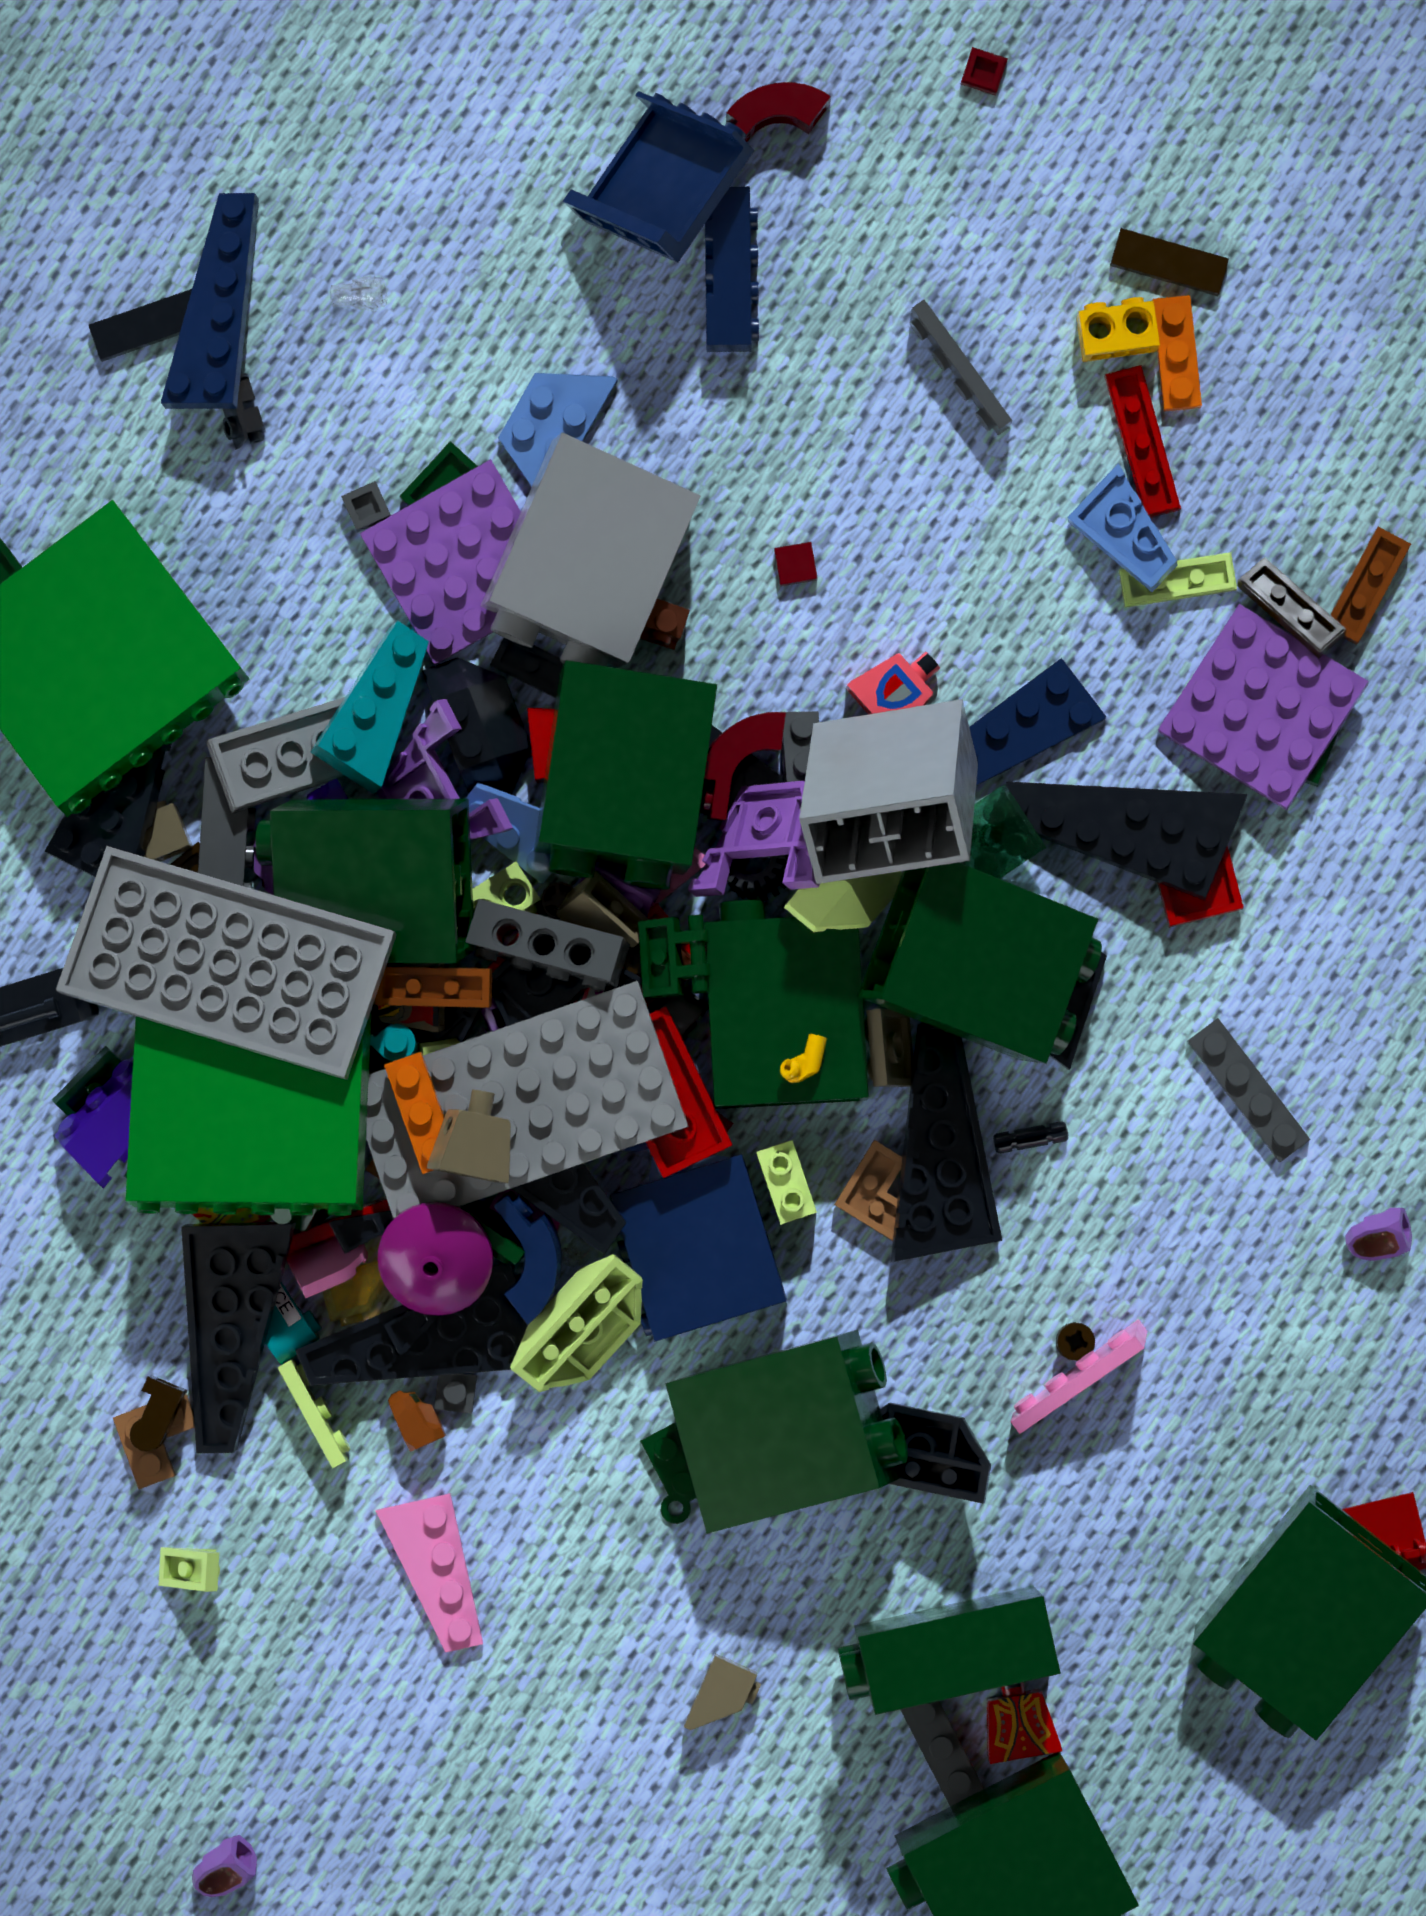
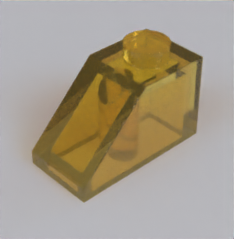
M378 1261L357 1266L355 1268L357 1273L351 1279L322 1291L330 1322L340 1320L341 1327L364 1321L362 1313L371 1311L385 1286L380 1276Z

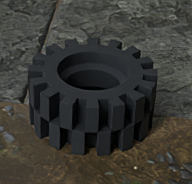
M789 855L769 856L770 862L768 866L761 872L752 875L744 873L746 863L752 858L733 859L727 882L733 892H736L738 897L742 899L746 896L748 900H756L758 895L761 900L766 901L768 900L767 893L772 892L773 896L776 897L780 894L777 889L779 885L784 889L787 887L782 881Z

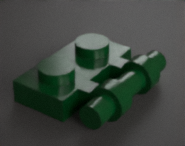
M703 915L688 916L689 930L680 931L679 918L675 917L638 921L644 998L653 999L684 995L683 979L692 978L693 993L708 992L707 977L711 976L710 964H706L705 943L709 942L708 930L704 929ZM690 944L691 965L682 966L681 945Z

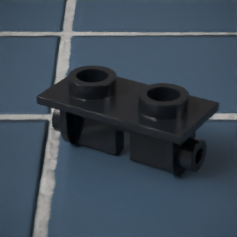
M242 368L237 409H223L225 415L223 419L224 433L229 440H233L235 450L239 449L248 439L250 444L263 441V433L266 432L258 406L244 408L243 403L253 402L255 396L249 376L243 373Z

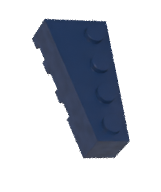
M730 187L705 223L707 352H752V341H759V319H751V304H759L758 281L751 282V267H758V244L751 245L750 230H758V208H750V187Z

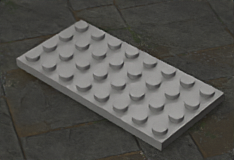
M106 846L56 991L80 1000L348 1080L397 934L389 929Z
M638 981L423 1055L444 1117L448 1109L468 1111L472 1089L495 1094L491 1116L508 1119L511 1123L508 1183L491 1182L437 1170L422 1174L386 1070L383 1069L369 1074L366 1140L393 1218L404 1210L422 1203L439 1202L459 1207L689 1127Z

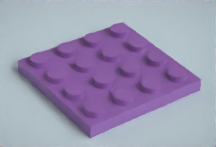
M491 459L360 533L414 630L429 641L426 651L434 665L493 633L490 628L496 613L481 607V603L521 511Z
M1239 604L1158 728V732L1263 797L1288 810L1365 691L1369 681L1326 655L1318 659L1294 636Z

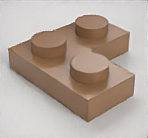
M874 1140L834 1204L891 1241H893L898 1199L887 1193L901 1170L902 1156Z
M187 1393L184 1396L167 1438L195 1428L194 1412ZM147 1405L113 1417L138 1489L176 1476L164 1443L159 1448L146 1452L134 1447L130 1440L131 1427L142 1418Z

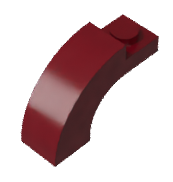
M781 82L768 84L750 91L737 100L726 112V122H730L744 131L746 134L744 140L746 142L760 129L779 123L793 125L809 135L829 108L831 96L822 90L801 83Z
M766 712L747 717L727 728L711 744L708 749L704 780L712 781V787H705L702 810L708 811L707 819L726 820L732 775L742 759L757 751H781L786 717L785 712Z

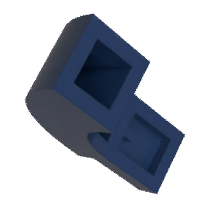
M510 1191L500 1198L494 1207L520 1240L525 1251V1266L521 1278L509 1287L504 1295L528 1325L544 1309L557 1287L562 1269V1248L558 1232L549 1215L544 1213L534 1221L530 1216L533 1214V1210L528 1202L521 1195L516 1197Z

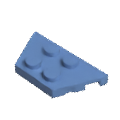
M535 373L498 437L500 443L531 487L553 439L563 432L584 442L618 382L617 378L613 376Z

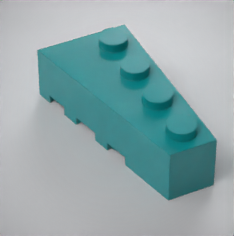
M397 620L384 635L310 753L372 794L382 788L429 641Z

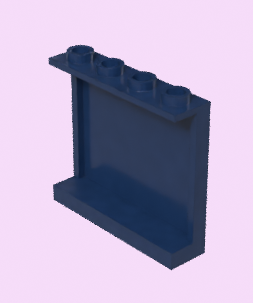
M638 91L635 96L648 109L589 195L586 196L571 189L563 202L586 223L678 263L755 150L744 140L745 132L736 125L727 122L724 126L708 113L703 112L699 116L683 103H678L675 106L658 93H655L652 97Z
M742 1154L610 1195L612 1203L627 1222L621 1230L623 1240L617 1241L623 1262H631L632 1269L643 1279L641 1296L646 1313L641 1314V1323L645 1335H653L654 1342L788 1301Z

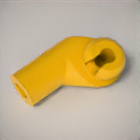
M809 1034L805 1052L792 1059H786L781 1063L780 1073L782 1077L788 1082L798 1083L817 1074L821 1067L827 1038Z

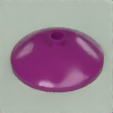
M422 1203L404 1210L387 1226L378 1247V1268L388 1291L407 1308L427 1315L452 1314L474 1303L484 1292L493 1270V1250L484 1228L466 1211L446 1203ZM428 1262L435 1263L438 1266V1271H428L425 1264Z

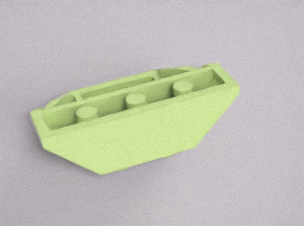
M901 871L821 883L818 888L798 889L784 908L813 932L825 931L826 929L866 928L871 925L893 899L902 873Z
M614 1254L580 1268L549 1301L540 1314L528 1324L510 1366L511 1370L538 1392L590 1380L641 1324L642 1277Z

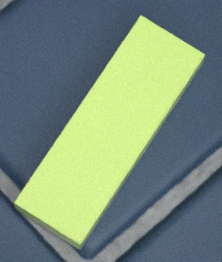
M1231 552L1178 560V566L1153 592L1149 591L1126 570L1119 569L1124 607L1236 591L1237 585Z

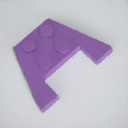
M447 699L437 700L429 709L431 711L430 715L423 724L417 726L412 734L413 739L406 750L399 752L388 768L382 788L377 791L380 799H460L434 750L438 745L462 729ZM498 798L489 799L469 813L470 840L513 829Z
M805 781L741 787L727 813L726 820L722 822L719 828L723 833L715 848L707 850L702 860L706 865L698 879L692 878L688 891L695 897L724 895L733 859L789 855L782 881L785 886L790 890L818 888L820 884H816L799 820Z

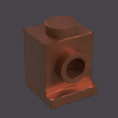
M656 599L640 639L675 650L690 610Z

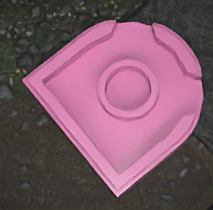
M333 1236L288 1253L287 1264L304 1297L309 1298L355 1276L357 1273L355 1268L361 1262L365 1263L367 1261L368 1252L365 1244H362L344 1254L338 1240Z

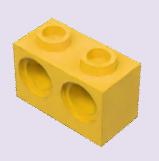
M1133 297L1122 300L1121 305L1107 307L1105 302L1091 303L1085 305L1084 310L1079 311L1076 317L1083 362L1154 353L1158 351L1160 346L1154 301L1144 302L1142 297ZM1131 318H1138L1144 322L1146 330L1139 334L1132 333L1127 328L1126 321ZM1094 323H1101L1107 327L1109 335L1102 339L1095 338L1090 334L1089 326Z

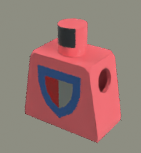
M924 652L912 664H909L898 653L849 682L846 690L867 714L923 706L933 696V691L925 681L934 675L940 667L927 652Z

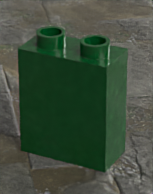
M565 660L559 675L533 851L550 854L548 871L571 877L593 878L596 862L626 866L624 883L659 890L670 889L672 873L684 875L692 866L718 684Z
M469 799L290 800L270 810V820H261L256 831V855L261 866H273L274 896L395 931L397 936L387 963H457L474 951L465 943L474 915Z
M959 862L905 870L902 872L857 997L1015 1059L1047 1064L1050 1053L1061 1054L1072 1038L1076 1024V1015L1066 1008L1076 981L1081 983L1087 982L1099 963L1102 944L1099 940L1092 938L1098 918Z
M738 900L719 903V921L704 922L709 942L705 943L706 962L710 964L711 976L707 977L715 1108L731 1109L867 1101L869 1092L863 999L857 997L862 985L859 928L843 930L826 929L825 931L813 932L796 917L765 919L763 900ZM809 1034L826 1037L827 1041L822 1063L817 1074L798 1083L788 1082L782 1077L780 1073L781 1063L786 1059H792L805 1052Z
M858 1329L665 1383L707 1534L879 1489L899 1479L896 1465L904 1464L908 1459L905 1436L899 1422L895 1418L886 1420L882 1418L875 1390L886 1386L887 1377L884 1361L875 1343L871 1342L862 1345Z
M1309 1485L1195 1625L1193 1645L1199 1648L1200 1651L1193 1659V1662L1207 1678L1218 1686L1229 1690L1238 1679L1262 1699L1254 1707L1256 1713L1268 1726L1282 1736L1291 1738L1297 1729L1300 1728L1317 1741L1425 1611L1426 1575L1317 1489Z
M1034 1586L854 1625L858 1643L837 1648L849 1701L870 1696L875 1715L1061 1674L1044 1596Z
M1060 1752L1053 1753L894 1835L904 1859L886 1868L907 1911L926 1901L933 1916H1121L1139 1906L1070 1768Z

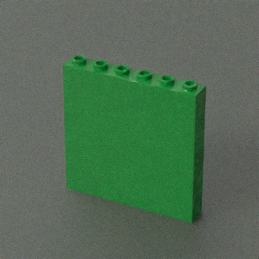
M113 499L0 584V730L55 805L67 817L72 813L77 814L85 810L91 804L92 798L103 790L108 791L117 786L125 773L133 767L138 768L146 764L152 758L154 751L164 744L168 745L175 742L183 734V729L194 721L198 722L208 717L215 705L224 698H232L243 689L244 683L250 680Z
M372 1009L348 1080L136 1016L125 1201L133 1207H137V1212L144 1214L160 1213V1208H175V1212L179 1214H197L198 1208H213V1213L232 1215L236 1214L237 1208H251V1213L257 1215L275 1214V1209H290V1214L312 1215L313 1209H328V1214L348 1216L351 1215L352 1209L363 1210Z

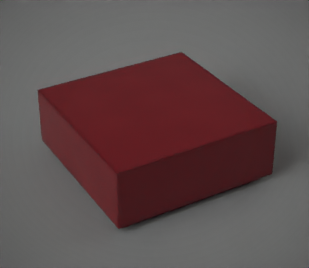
M972 47L960 84L996 96L1008 58Z
M811 542L774 548L780 587L818 580Z

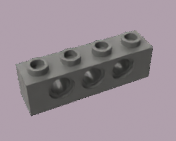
M478 899L465 941L466 944L475 950L474 956L492 962H496L497 957L510 959L511 966L532 972L533 966L547 970V976L562 981H568L569 976L583 979L582 985L599 991H604L606 986L618 987L630 944L621 936ZM513 929L518 930V940L513 945L504 946L503 937L505 933ZM554 939V950L548 955H539L540 944L544 940ZM582 949H591L590 960L584 965H575L574 959L577 952Z

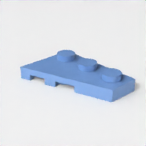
M1119 463L1067 517L1068 522L1151 592L1178 566L1176 558L1155 523L1152 522L1140 498L1125 477V473Z
M477 783L465 798L469 799V813L489 799L498 798L513 827L510 831L482 838L513 862L517 861L522 869L543 884L552 872L548 871L550 854L533 852L540 808L522 802L519 797Z

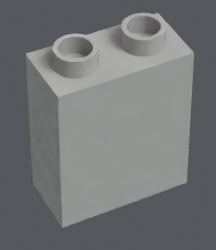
M562 432L551 441L481 603V607L496 613L490 630L510 641L531 648L538 633L566 645L560 658L562 663L565 660L606 667L607 664L615 667L628 664L701 496Z
M963 699L813 723L799 820L816 884L970 861L978 761Z

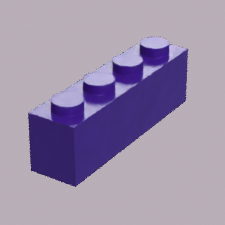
M133 1056L129 1060L126 1059L120 1062L114 1069L112 1077L102 1087L95 1088L87 1096L85 1104L75 1114H70L61 1122L58 1132L55 1134L62 1147L103 1189L112 1179L107 1174L117 1160L125 1163L128 1159Z

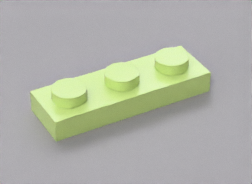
M293 1359L277 1367L332 1469L348 1461L349 1459L345 1453L351 1450L341 1430L333 1432L327 1421L328 1418L332 1417V1413L322 1396L315 1399L309 1388L310 1384L302 1365L297 1366Z

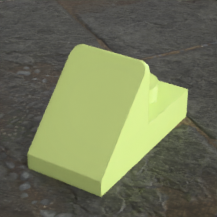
M160 1547L158 1586L204 1592L218 1590L220 1567L219 1552H216V1549Z

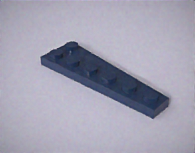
M219 193L161 399V404L165 409H237L259 198L255 193Z
M1062 658L969 727L978 761L976 786L1106 719L1107 716Z

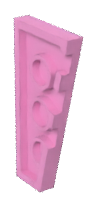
M1139 1319L1126 1329L1112 1336L1095 1352L1091 1351L1076 1362V1366L1066 1374L1061 1372L1051 1378L1044 1385L1046 1389L1035 1397L1031 1393L1014 1405L1016 1411L1011 1419V1424L1017 1432L1021 1434L1143 1350L1148 1331Z
M451 1493L375 1510L445 1653L482 1645L483 1638Z

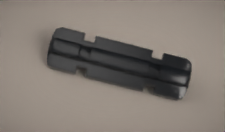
M1061 1121L1050 1123L1049 1127L1039 1125L1017 1129L1009 1134V1131L996 1133L993 1136L995 1151L1001 1154L1012 1152L1013 1148L1023 1150L1048 1145V1142L1051 1141L1053 1144L1065 1142L1068 1140V1130L1066 1123Z

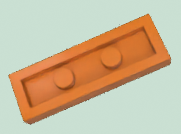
M1187 295L1153 299L1160 341L1157 354L1163 412L1201 408L1202 402L1191 297Z
M418 1052L384 1064L419 1167L422 1174L434 1171L427 1169V1164L443 1123L444 1114L423 1054Z

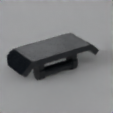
M63 968L0 987V1047L94 1018L99 1015L98 1005L56 991Z

